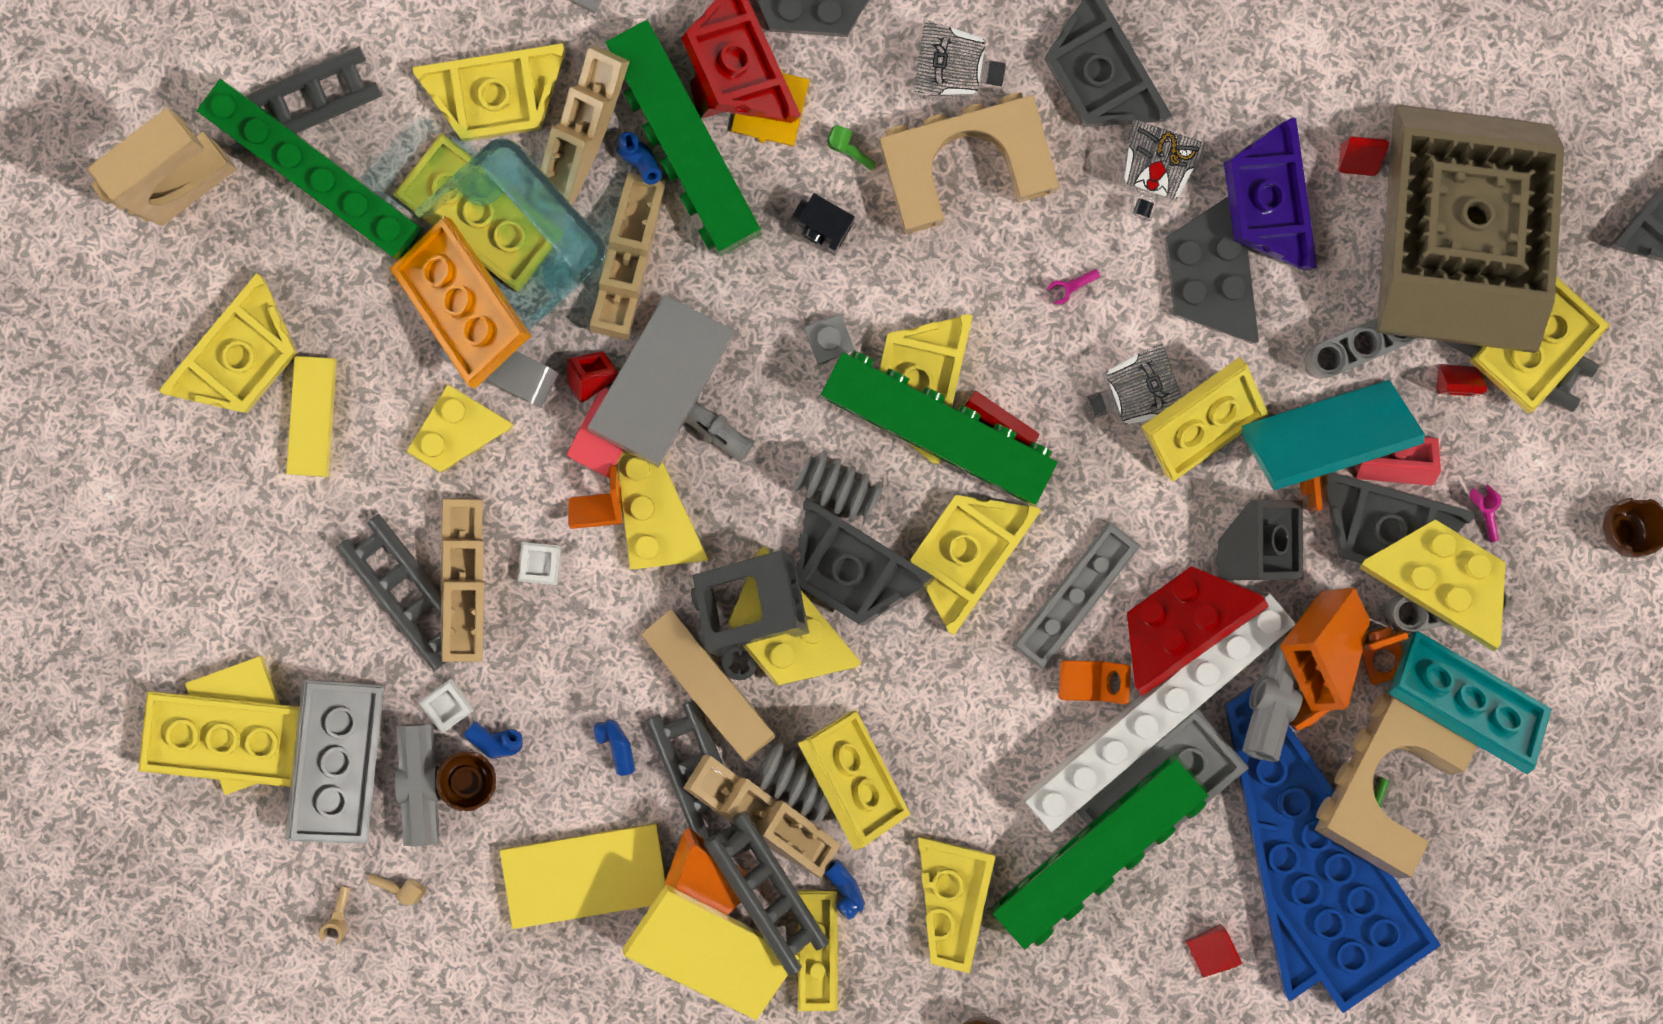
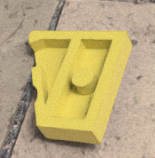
M447 385L406 452L443 473L459 463L463 458L470 454L472 455L485 447L484 445L512 430L514 424L451 385Z

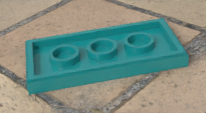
M1390 380L1242 425V436L1274 491L1424 444L1425 433Z
M1412 631L1406 640L1388 694L1528 775L1533 771L1537 764L1552 709L1423 633Z

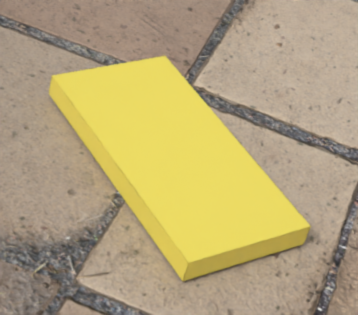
M443 133L438 136L393 194L432 226L443 216L452 219L484 267L518 293L567 232L562 226Z
M148 691L138 771L291 787L299 706Z
M657 823L500 850L512 929L652 906L666 881Z
M667 884L622 948L625 957L754 1020L759 1018L788 976L761 932ZM796 954V955H795V957L797 958V960H799V958H800L799 954Z

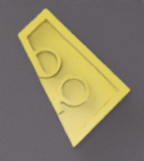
M623 451L617 463L630 570L709 560L663 461L658 468L627 451Z

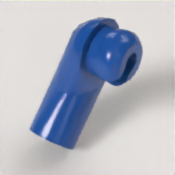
M628 131L620 134L617 138L616 151L620 158L637 168L646 184L651 185L660 181L662 173L651 149L646 144L640 142L638 136L633 132Z
M606 719V722H597L594 725L595 740L599 744L610 741L616 774L625 776L635 772L631 744L618 722L612 719Z
M477 721L463 735L483 754L492 759L513 756L521 750L523 745L522 734L516 729H508L507 731L491 734Z
M836 859L829 864L824 874L844 897L837 904L838 911L847 920H851L857 913L862 914L865 901L857 881L844 865Z

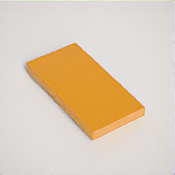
M443 216L389 268L469 387L477 388L532 336L453 220Z

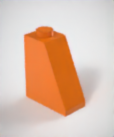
M1355 587L1320 591L1280 644L1281 650L1311 711L1346 709L1350 703L1370 623L1369 616Z
M688 827L682 834L664 886L667 884L729 915L741 902L703 843L706 840ZM737 865L742 875L746 876L747 874L745 870H743L740 866Z

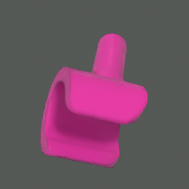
M1094 269L1066 283L1054 281L1048 286L1047 291L1058 285L1063 286L1066 289L1065 297L1054 302L1056 305H1062L1069 300L1071 293L1100 278V274L1097 269Z
M1486 484V497L1483 498L1475 488L1470 491L1469 497L1483 513L1489 542H1496L1499 540L1495 521V511L1501 505L1502 499L1491 486Z

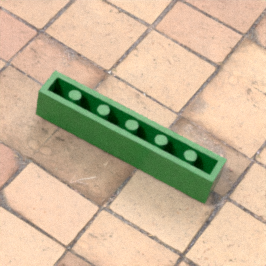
M648 19L606 41V45L611 53L630 61L624 78L629 88L624 90L623 93L633 112L640 109L643 112L648 123L642 125V128L652 147L660 144L666 158L660 162L671 182L679 179L685 193L679 195L688 214L691 217L697 213L704 227L699 229L698 232L708 251L716 248L721 257L762 235L760 226Z
M219 79L196 110L393 258L400 259L424 229L226 81Z
M853 350L851 355L844 352L841 353L820 394V398L1031 506L1037 505L1058 464L1057 461L1050 458L1051 450L1033 441L1030 442L1029 446H1026L1014 440L1017 433L998 423H995L994 427L991 428L979 422L981 415L968 407L959 405L958 409L955 410L943 403L946 398L945 396L924 386L922 392L908 386L907 384L910 380L908 377L888 368L885 374L871 367L874 360L858 351Z
M1175 752L1172 753L994 904L993 915L1024 950L1032 943L1036 946L1041 945L1053 934L1054 929L1052 927L1062 918L1066 921L1071 920L1084 908L1082 902L1093 892L1097 896L1105 892L1114 883L1115 879L1113 876L1123 867L1127 870L1135 867L1145 857L1143 851L1153 842L1159 845L1166 841L1175 832L1176 828L1174 825L1184 816L1191 819L1202 811L1207 804L1204 800L1209 796L1207 788Z

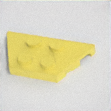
M561 43L412 68L414 75L463 142L541 130L566 51L564 44Z
M258 273L253 276L159 389L162 394L243 413H248L298 353L263 276Z
M966 314L941 322H933L908 330L904 329L888 333L879 371L886 374L888 368L893 369L910 379L907 384L908 386L922 392L924 386L945 396L946 398L943 403L952 407L973 315ZM908 443L931 463L939 465V458Z
M954 495L910 558V562L935 577L934 581L924 588L949 633L955 635L1042 511L1038 507Z
M1436 519L1365 559L1359 567L1493 652L1501 645L1506 562Z
M764 546L757 552L755 557L769 554L770 552ZM747 577L737 603L726 623L728 629L755 623L761 619L762 609L754 577ZM802 590L801 594L809 634L798 637L783 634L742 645L776 687L839 671L855 669L861 664L860 660Z

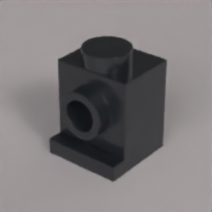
M813 193L809 202L804 199L800 201L791 220L803 228L801 235L819 246H822L824 241L829 243L828 252L835 256L852 228L855 216Z

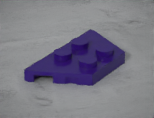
M1295 117L1283 121L1224 162L1234 241L1303 271H1309L1317 268L1297 120Z

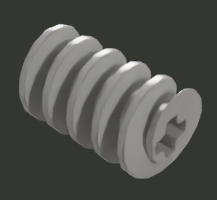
M823 450L816 457H813L811 454L793 490L798 491L807 484V498L812 499L821 492L820 505L825 507L832 500H835L834 513L839 515L848 507L850 508L848 520L854 522L862 515L864 516L863 527L882 493L883 483L878 481L874 486L868 488L870 475L865 473L858 480H854L856 467L850 466L842 473L840 472L841 459L836 458L831 464L827 465V451Z
M778 742L772 747L752 781L759 775L763 776L762 790H766L773 783L776 784L774 797L777 799L786 792L790 793L788 800L790 807H793L800 800L803 801L801 814L804 816L813 809H816L815 823L819 824L831 806L814 774L809 773L810 766L805 759L796 765L798 752L792 750L783 757L784 744Z

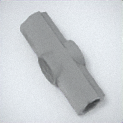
M1282 637L1271 645L1264 674L1256 681L1250 694L1249 706L1253 709L1242 749L1250 757L1269 762L1279 761L1288 725L1296 718L1303 700V693L1298 689L1297 680L1281 650L1280 644L1285 639Z
M433 723L397 726L399 768L396 769L395 793L397 802L401 804L403 846L417 847L438 844L440 842L437 801H440V796L436 790L435 779L439 766H435Z

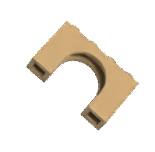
M1021 92L1013 93L1000 98V104L985 108L984 103L974 104L961 110L962 115L947 119L946 114H939L923 120L924 125L909 129L908 125H899L885 131L886 136L880 137L879 146L904 235L943 224L944 216L933 181L932 163L937 153L945 145L959 138H980L991 143L1001 152L1006 161L1018 203L1056 193L1059 183L1034 95L1023 97Z
M168 107L86 168L95 179L91 183L92 188L105 203L108 204L111 201L118 209L122 210L125 208L132 216L138 214L143 221L148 222L150 220L161 226L165 225L237 170L213 137L204 131L195 136L180 115Z
M1386 692L1385 694L1381 693L1373 702L1370 708V714L1373 717L1368 727L1362 728L1355 737L1352 744L1355 752L1350 762H1345L1338 770L1334 782L1338 785L1332 797H1327L1320 805L1316 817L1320 820L1315 831L1397 879L1411 878L1429 841L1393 821L1382 811L1377 803L1373 789V779L1377 765L1387 753L1394 749H1400L1417 755L1451 775L1465 772L1477 745Z

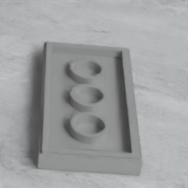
M664 295L588 425V432L659 468L733 338L734 330Z
M302 679L285 833L287 841L367 844L383 703V685Z
M1197 708L1076 812L1088 825L1174 752L1207 788L1209 796L1204 800L1206 803L1247 771L1249 767ZM1184 816L1174 827H1179L1188 818ZM1153 842L1143 852L1146 854L1154 846H1156L1157 843Z

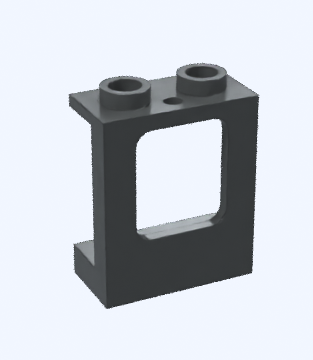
M780 550L692 575L694 587L691 589V598L694 607L700 613L702 624L698 627V635L703 648L707 652L724 657L726 656L725 650L783 634L793 637L809 634L795 560L793 556ZM746 577H754L762 609L761 619L755 623L721 631L713 587Z

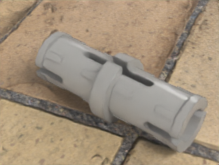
M696 401L685 423L704 436L703 440L708 444L713 442L740 463L753 446L754 441L748 439L726 423L727 418L722 414L718 417Z

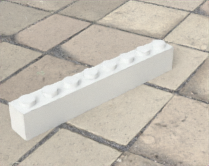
M1260 593L1267 601L1268 608L1144 696L1140 695L1022 796L1024 801L1051 833L1296 625L1270 593Z

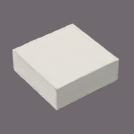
M521 542L517 581L558 585L562 546Z
M453 678L418 702L441 734L475 711V708Z

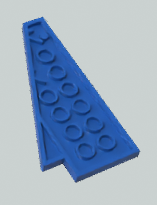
M1254 683L1226 702L1224 707L1233 749L1249 767L1247 771L1239 776L1282 991L1286 999L1292 1001L1320 981L1338 1009L1345 1013L1440 947L1441 944L1394 876L1315 831L1320 820L1316 817L1317 811L1327 797H1332L1334 790L1289 725L1279 761L1258 760L1242 751L1253 709L1249 706V699L1255 685Z

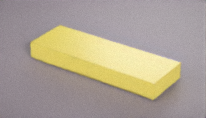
M294 356L286 471L288 475L329 477L337 360L334 358Z
M798 890V894L829 940L827 946L820 950H815L810 942L798 953L800 956L798 961L802 966L798 971V1011H838L837 890Z

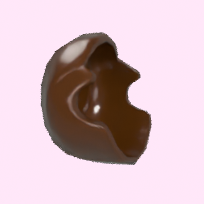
M1631 497L1618 501L1605 512L1603 532L1606 543L1621 556L1640 558L1659 551L1663 547V507L1653 499L1635 500Z
M458 751L445 758L437 769L435 779L436 790L440 798L452 809L466 812L475 811L487 804L496 790L494 767L486 757L478 752Z

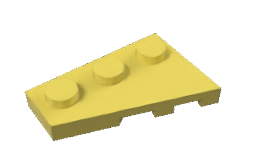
M919 836L918 843L919 852L921 853L922 883L927 912L926 923L930 962L934 965L970 973L996 854Z

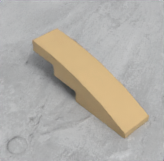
M598 46L588 47L579 83L570 87L561 122L551 128L532 199L562 214H569L604 138L620 94L629 60Z
M631 172L627 173L608 241L609 249L599 281V293L589 325L590 332L629 340L666 187L665 180L660 179L657 183L649 185L643 181L641 175Z
M441 498L442 662H483L484 541L482 540L483 500L481 498Z
M670 609L641 634L686 692L745 762L776 737L737 685L725 674L710 653L703 648L702 644L696 639L676 612Z
M703 755L683 787L687 792L733 824L732 818L736 814L746 811L769 848L817 878H822L841 846L839 842L784 801L775 800L749 779L740 778L710 755Z

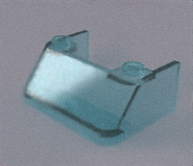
M495 139L488 143L414 211L419 218L432 216L458 191L468 201L480 206L489 205L506 193L558 251L545 264L542 272L543 282L554 297L524 323L528 331L537 326L576 291L604 263L607 256V247L602 237L515 141L510 139Z

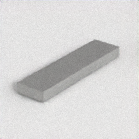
M1109 521L1012 646L1044 670L1141 545Z

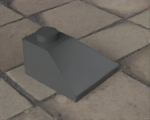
M1250 500L1218 540V553L1216 556L1218 577L1224 580L1303 579V501Z

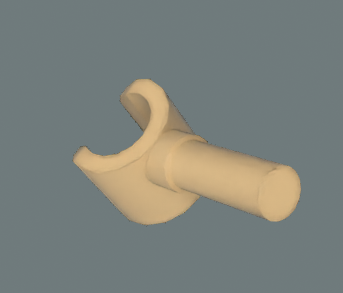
M373 873L368 879V883L396 895V899L404 905L418 903L426 893V888L412 878H408L402 887Z
M340 887L332 917L326 921L319 931L321 941L326 938L328 928H334L338 932L336 945L345 937L348 927L343 918L350 887Z

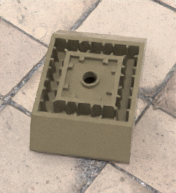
M1396 105L1394 107L1376 333L1531 353L1539 351L1555 302L1564 146L1553 125ZM1470 207L1481 209L1486 215V223L1478 225L1471 222L1467 215V209Z

